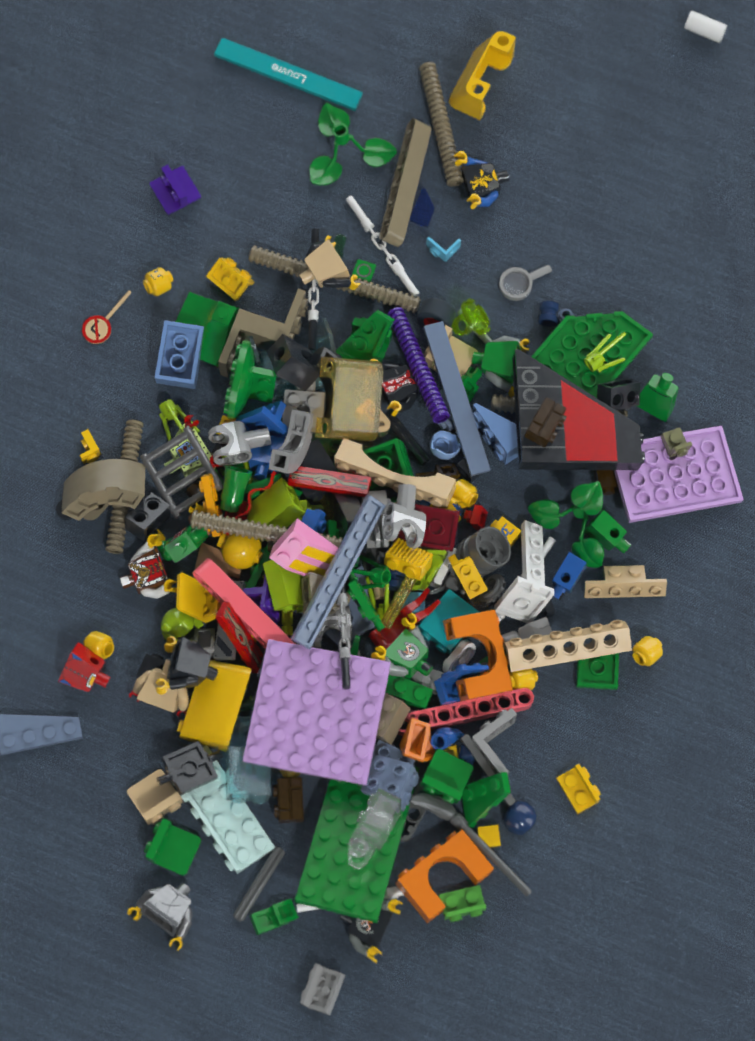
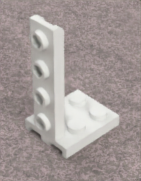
M524 520L521 525L523 578L517 576L494 605V610L505 616L529 623L537 617L554 596V589L545 586L543 527Z

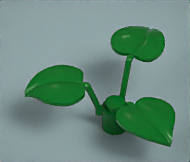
M325 103L319 116V130L326 137L334 135L333 159L328 156H320L313 160L310 166L311 183L315 185H328L339 179L343 168L341 164L335 162L337 160L338 146L346 145L349 140L361 152H365L363 159L371 167H381L388 163L397 154V149L390 142L380 138L367 140L365 148H363L353 138V135H349V115L344 110Z
M599 481L575 487L571 493L574 505L562 513H559V505L548 499L537 500L529 505L528 511L535 522L546 529L556 528L560 523L559 517H563L573 511L575 517L583 518L579 536L580 541L572 544V553L587 562L588 567L599 568L603 565L604 548L602 544L594 538H583L589 518L588 515L598 514L603 507V492Z

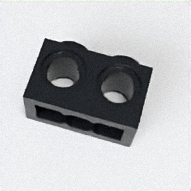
M623 378L598 384L597 399L616 411L630 410L631 407L640 405L641 382Z
M151 493L149 496L144 497L134 510H130L126 514L125 529L143 542L146 541L149 535L153 534L170 518V504Z

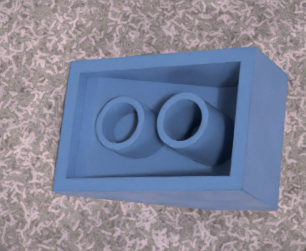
M164 320L155 372L157 384L196 389L204 326Z

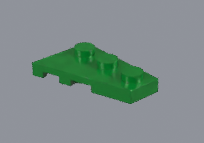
M379 310L375 311L335 352L368 371L372 367L366 365V363L371 359L377 358L395 319Z
M500 772L465 786L462 792L465 819L468 821L470 828L475 827L480 818H484L493 806H497L511 793L507 772Z

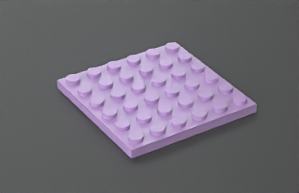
M268 639L243 762L367 786L391 662L351 655L349 660L351 688L345 690L342 689L339 652L313 647L306 649L301 645Z

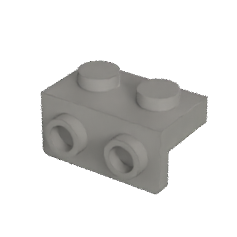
M315 963L309 973L307 986L301 994L300 1003L309 1009L331 1015L345 975Z

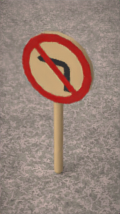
M130 290L127 291L106 317L95 315L89 317L84 322L82 333L88 342L100 344L109 338L112 328L108 320L131 294Z

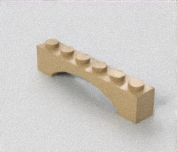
M343 438L334 457L335 467L339 471L371 477L375 484L392 488L397 493L400 484L416 486L415 499L425 500L435 507L447 509L456 489V479L438 472L436 476L413 477L390 471L370 459L363 452L362 444Z

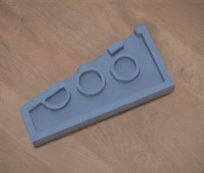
M0 714L1 755L83 739L79 717Z

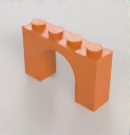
M495 610L443 620L447 641L473 637L482 642L488 652V671L476 677L456 681L460 701L512 691L508 671V658L504 653V640L500 634L499 618Z
M463 829L458 833L456 831L452 832L446 837L447 842L442 846L438 843L430 850L431 854L426 858L424 856L420 857L413 863L415 867L411 870L406 868L397 876L399 879L396 882V886L426 923L433 920L446 907L432 890L428 881V872L433 865L445 861L452 862L465 872L475 886L494 870V867Z

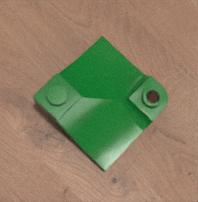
M189 292L175 322L204 326L200 361L219 367L218 361L239 310L221 301H215Z

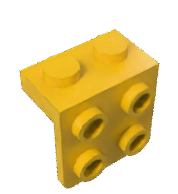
M185 573L178 574L177 610L204 623L216 619L215 616L221 604L195 578Z

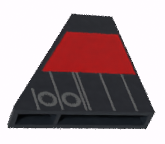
M515 349L512 356L519 470H639L642 463L645 462V452L641 448L644 436L640 432V425L523 351ZM545 397L566 407L564 415L567 416L562 427L557 426L555 432L558 434L554 442H548L546 448L524 436Z

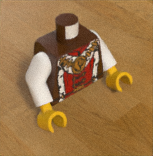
M151 534L148 536L147 542L131 558L128 564L131 574L120 577L123 589L135 585L138 594L158 599L170 592L176 593L177 588H172V585L177 581L168 579L157 548L154 549V546H161L162 541L155 542L158 534Z

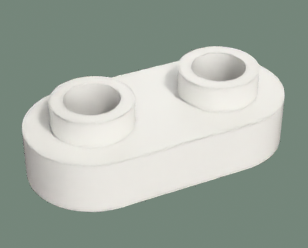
M463 640L458 643L454 651L443 662V672L454 671V667L460 664L467 665L476 652L475 644L469 640Z

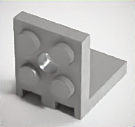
M513 708L509 711L506 709L502 710L496 715L497 719L495 721L484 723L479 728L480 731L472 737L473 742L496 774L500 772H507L509 774V771L488 745V742L515 723L517 714Z

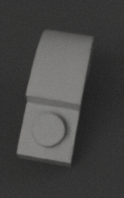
M292 409L286 439L279 449H272L269 464L270 470L293 473L299 468L311 442L313 433H310L313 413Z

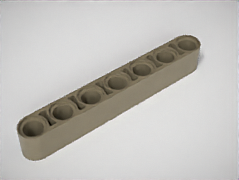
M411 119L406 127L379 235L380 240L395 247H399L403 243L431 134V127L416 119Z

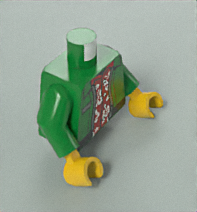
M196 503L195 509L189 507V513L192 514L195 510H198V513L204 511V508ZM190 524L166 540V542V537L157 529L158 536L155 538V542L162 541V545L157 546L165 560H173L177 563L196 550L207 539L208 535L204 528H191Z

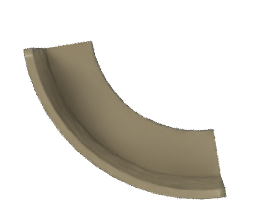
M106 459L92 462L79 468L64 482L62 514L80 521L87 513L105 503L135 509L145 496V465L125 459Z

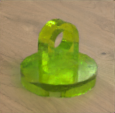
M468 298L461 303L462 314L457 316L452 323L453 332L458 336L467 335L472 331L483 336L491 329L488 327L490 320L486 312L479 304H474V299ZM461 320L466 323L464 331H461L458 327Z

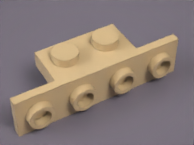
M644 565L604 566V580L585 581L584 598L666 596L667 579H646Z

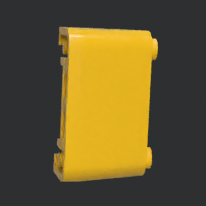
M210 660L209 666L218 670L217 676L213 681L206 678L198 686H195L185 719H180L177 731L181 732V739L194 743L199 741L201 745H207L208 747L227 752L247 684L251 677L252 668Z

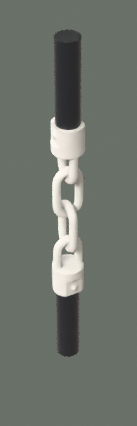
M319 229L311 230V244L319 241ZM314 279L312 280V287L308 291V302L311 304V310L308 311L309 350H316L319 311L315 310V305L319 302V289L316 287ZM311 291H316V301L314 299L311 301Z

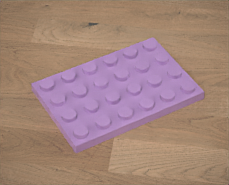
M722 426L682 432L686 441H691L692 443L691 448L688 450L689 453L682 457H677V455L669 457L661 437L643 440L641 448L645 452V462L642 463L639 470H614L628 523L741 503L744 500Z

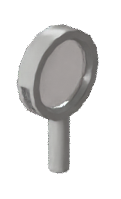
M549 264L531 273L518 267L509 268L500 277V292L509 300H523L532 290V280L552 272Z

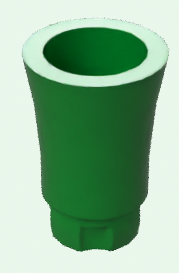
M225 466L220 509L233 513L239 512L240 504L243 502L248 482L253 473L252 471L237 466Z

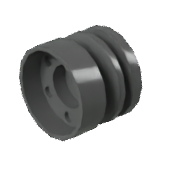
M487 526L462 540L457 547L456 555L458 560L470 556L481 577H484L508 562L511 548L507 537L500 530Z

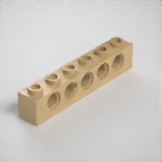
M614 620L606 625L593 624L589 628L583 629L575 627L566 632L553 631L549 635L543 636L535 634L526 639L513 638L509 642H504L508 667L511 672L632 651L629 627L622 620ZM612 634V638L610 640H604V637L606 635ZM592 638L589 644H583L585 639ZM566 642H572V645L570 647H563ZM552 645L549 651H543L545 646ZM526 649H532L530 654H523Z

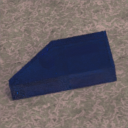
M422 188L410 217V222L428 228L434 215L435 207L426 189Z

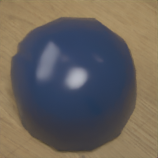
M517 801L506 809L503 823L511 833L523 835L532 829L536 823L537 814L534 807L528 802Z

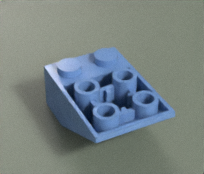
M477 403L473 404L472 414L477 429L482 431V437L486 444H491L494 448L493 452L499 461L502 460L505 465L517 458L516 424Z

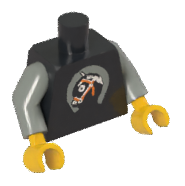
M396 899L383 901L378 923L341 914L340 920L350 924L348 929L349 940L356 951L369 957L374 963L377 962L374 955L377 953L382 955L378 947L392 918V912L396 914L401 913V911L396 909V906L403 903Z

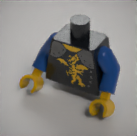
M459 151L454 155V157L458 158L455 161V165H464L461 168L468 195L467 202L470 201L471 204L470 208L489 207L500 194V184L509 182L507 170L496 173L493 163L468 157L463 151Z

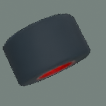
M429 298L423 301L417 314V321L423 328L426 325L443 321L444 326L447 325L451 328L456 313L454 308L447 302L436 298Z

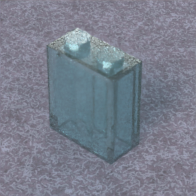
M229 746L226 751V800L233 803L253 801L254 804H263L268 802L271 796L270 767L243 762L245 747Z

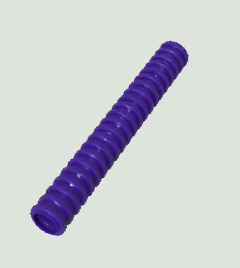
M402 307L393 308L387 315L395 319L392 328L396 338H398L400 347L417 382L424 402L428 407L430 416L434 423L445 422L450 414L432 377L425 357H423L404 309Z

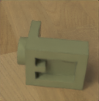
M680 427L662 433L660 436L669 457L676 455L677 457H682L689 453L688 450L691 448L692 443L691 441H686Z

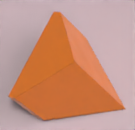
M414 718L410 719L399 744L403 756L420 762L432 760L435 749L431 745V724Z

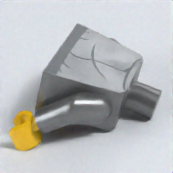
M181 883L177 889L167 884L163 888L157 887L147 890L136 903L137 906L129 908L127 914L130 915L136 910L137 915L133 920H139L143 914L170 935L174 936L176 933V938L172 939L169 945L171 947L174 940L179 941L178 951L183 946L182 938L186 937L192 925L191 900L186 897L191 890L184 883Z

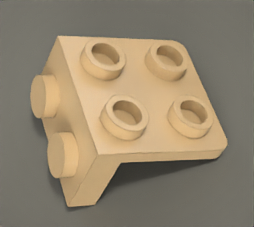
M445 325L460 376L465 375L472 364L473 353L478 351L453 337V329ZM428 346L424 353L428 367L437 372Z
M161 769L156 770L127 790L129 797L148 825L161 821L165 814L176 811L181 807L180 804L183 803L181 796L176 792L170 781L161 786L158 784L157 777L165 775Z

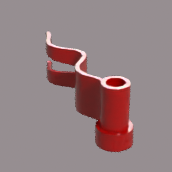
M275 471L271 474L268 486L249 491L248 509L243 514L237 515L235 517L236 520L247 516L251 512V497L256 491H267L272 487L276 475Z
M428 587L416 600L406 605L390 624L381 631L375 629L368 635L376 647L383 646L387 649L405 629L409 630V627H405L402 624V618L406 617L410 623L408 614L412 613L423 603L430 592ZM439 599L426 609L415 613L417 617L416 623L435 610L441 603Z

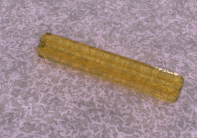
M405 576L382 619V623L386 628L390 629L417 579Z

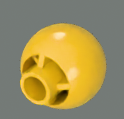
M222 533L217 543V546L222 549L224 561L235 569L250 568L254 563L258 564L263 556V553L260 552L262 546L259 538L255 540L254 537L248 539V536L243 538L242 535L237 537L235 534L226 535Z

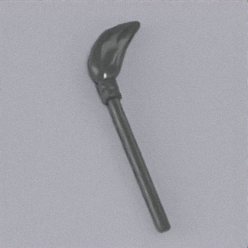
M420 793L409 801L410 804L422 807L444 820H450V823L458 831L463 829L472 842L525 896L528 897L532 893V890L468 826V821L460 813H457L452 804L442 800V797L430 793Z

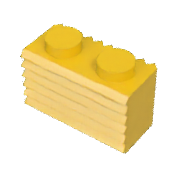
M397 538L385 554L384 565H387L391 570L404 573L409 578L421 581L431 568L433 554L425 551V549L409 548L407 541L404 542V540Z

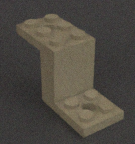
M297 290L285 323L239 308L218 361L220 375L229 376L233 360L236 358L237 345L242 344L244 340L250 341L254 347L267 351L282 334L294 339L295 334L298 335L302 326V323H300L302 316L305 317L308 311L306 291Z

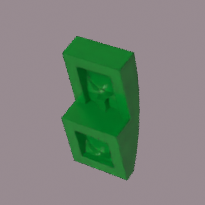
M291 898L249 916L257 935L276 929L299 918Z

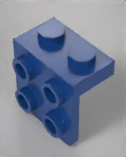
M475 663L470 666L460 664L454 667V671L441 674V678L434 681L441 705L461 702L456 681L479 676L488 671L489 666L481 665V663Z

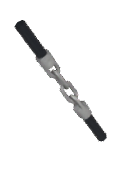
M346 582L337 597V606L340 607L338 627L341 629L342 637L339 640V660H341L342 689L345 690L351 688L349 660L351 659L350 640L346 635V629L349 626V615L345 611V607L348 606ZM346 615V625H341V616L344 617ZM342 642L344 644L347 642V647H342Z

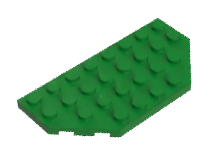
M617 311L613 314L595 313L579 317L574 315L566 316L531 357L597 398V385L617 380L653 338V333L622 311ZM625 332L626 335L603 354L605 358L603 365L620 358H625V361L608 367L600 373L597 370L592 372L584 362L586 355L592 352L607 334H611V337L599 351Z

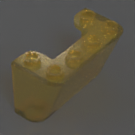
M321 357L320 377L334 378L331 418L317 417L315 437L374 441L379 432L383 381L382 364L371 360ZM328 362L332 364V370L330 373H328L326 370ZM323 423L327 424V431L325 434L322 432Z

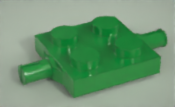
M351 570L348 576L350 588L347 591L353 600L357 599L360 604L358 610L362 617H367L368 620H371L377 630L380 631L385 628L379 617L380 615H378L362 585L357 580L358 577Z

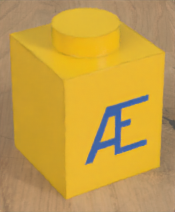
M503 516L499 521L495 519L490 527L500 530L507 537L510 548L521 535V530Z

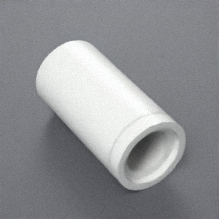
M691 11L684 29L720 43L727 25Z

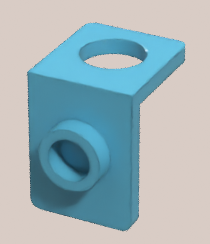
M428 237L426 239V246L430 248V252L435 257H440L446 262L461 247V240L458 239L445 251L433 239Z

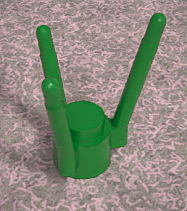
M361 554L359 555L360 559L376 567L371 571L352 569L355 574L369 576L373 582L372 584L362 585L363 589L384 588L391 579V572L388 566L381 565Z

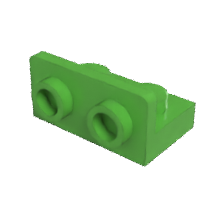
M480 885L439 894L440 900L446 906L443 911L444 919H450V922L462 920V916L469 914L471 917L483 915L482 911H486V904H484Z

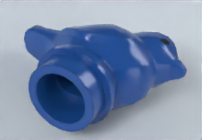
M438 728L431 732V745L436 750H442L450 747L464 734L458 728Z

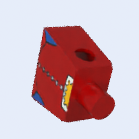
M78 642L72 650L58 682L90 692L95 683L106 688L111 677L101 672L105 661Z

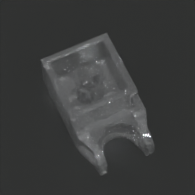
M380 788L376 794L372 793L367 802L369 806L366 811H361L357 819L359 824L348 843V864L356 869H360L368 863L376 848L382 849L401 815V799ZM352 856L358 859L364 856V860L361 863H355L352 861Z

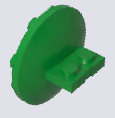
M247 340L237 345L235 352L237 359L233 360L231 372H233L229 382L231 386L227 389L225 398L227 401L225 402L223 413H226L228 419L232 420L242 411L248 398L272 403L277 375L274 370L255 367L251 342Z

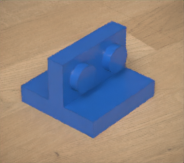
M281 400L242 414L235 420L243 422L246 431L268 427L270 436L285 438L289 428L281 421L286 404Z

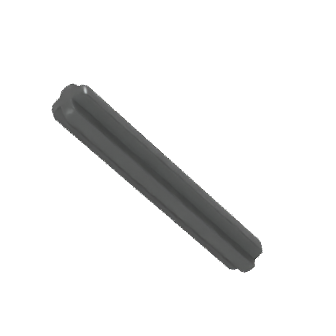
M275 847L233 914L236 920L244 921L285 854L283 849Z

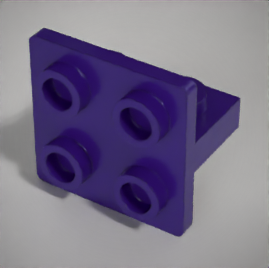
M167 164L161 168L162 175L149 183L167 215L201 198V194L184 166L171 170Z
M265 575L263 587L244 588L243 592L277 625L280 615L279 611H274Z

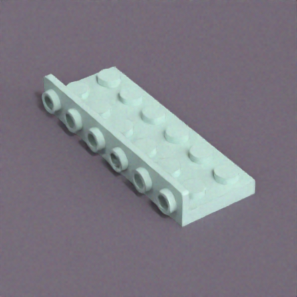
M207 745L203 747L209 755L212 754ZM216 760L213 762V768L218 778L181 795V798L185 803L189 801L193 807L190 809L196 820L201 819L204 824L201 828L207 837L211 835L215 840L213 846L219 854L223 852L227 858L224 862L230 871L235 870L238 874L273 851L275 846Z

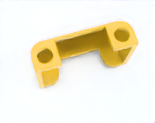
M499 31L475 49L449 97L451 107L481 120L485 112L484 97L491 84L480 79L487 66L497 70L508 68L514 57L515 36ZM477 85L483 88L480 94L474 93Z

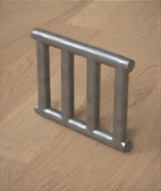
M186 426L183 429L184 432L148 455L145 453L140 456L162 498L170 504V512L175 519H178L181 516L180 513L204 499L205 496L204 492L201 493L200 491L176 506L171 496L206 473H212L216 490L218 492L223 490L222 482L190 426ZM188 439L193 449L157 472L152 461ZM198 456L203 466L167 489L162 478Z

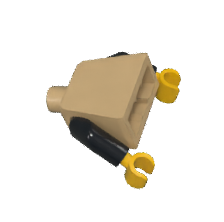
M327 236L325 240L311 244L304 259L308 269L299 274L304 285L315 279L319 287H348L351 290L358 288L360 283L354 282L358 278L357 275H352L349 278L348 269L334 248L336 242L331 243L330 236Z

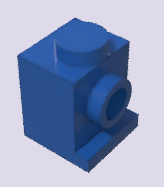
M307 509L301 520L318 534L323 533L327 525L325 520L326 513L319 509Z

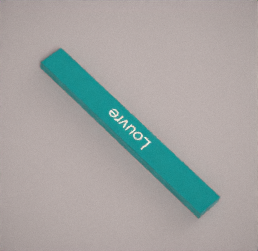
M221 38L214 53L217 58L353 111H356L363 96L361 91L225 38Z

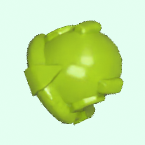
M175 607L167 611L163 616L161 632L165 640L169 636H173L178 641L179 639L177 638L187 635L193 626L199 629L204 624L202 621L178 611Z

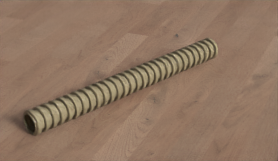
M256 245L252 247L249 254V262L255 261V264L261 263V266L267 265L268 268L272 267L274 270L276 268L278 271L284 270V273L290 272V275L296 274V277H299V274L308 269L303 260L298 261L297 258L292 259L291 256L286 257L284 254L281 256L280 253L275 254V251L269 252L268 249L263 250L262 247L257 248ZM361 278L354 281L355 283H360L356 290H351L348 287L341 288L344 292L346 290L350 294L354 292V295L360 294V297L366 296V299L370 297L371 300L374 301L376 299L379 303L382 301L385 305L386 303H389V306L395 305V308L402 307L408 312L411 310L414 314L417 312L421 301L418 296L415 298L414 295L408 296V293L402 294V291L397 292L396 289L391 290L389 287L386 289L385 286L382 285L380 287L379 284L373 285V282L368 283L367 280L362 281Z

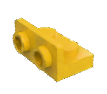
M219 258L206 277L232 299L238 301L247 287L254 284V281L251 279L252 276L247 271L237 268V263L231 258Z
M455 554L448 557L470 600L488 590L470 556L460 560L457 559Z
M580 764L575 765L573 769L556 778L577 815L599 803V796L601 795L597 786L590 783L588 779L590 775L587 769L581 767Z

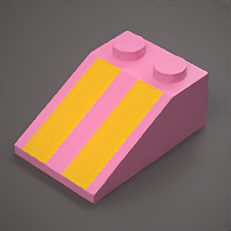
M296 519L273 545L269 558L284 569L302 576H306L309 572L325 575L338 547L302 521Z

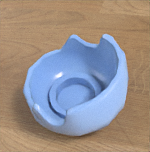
M443 430L434 433L429 443L433 455L441 460H449L455 457L461 448L457 435Z

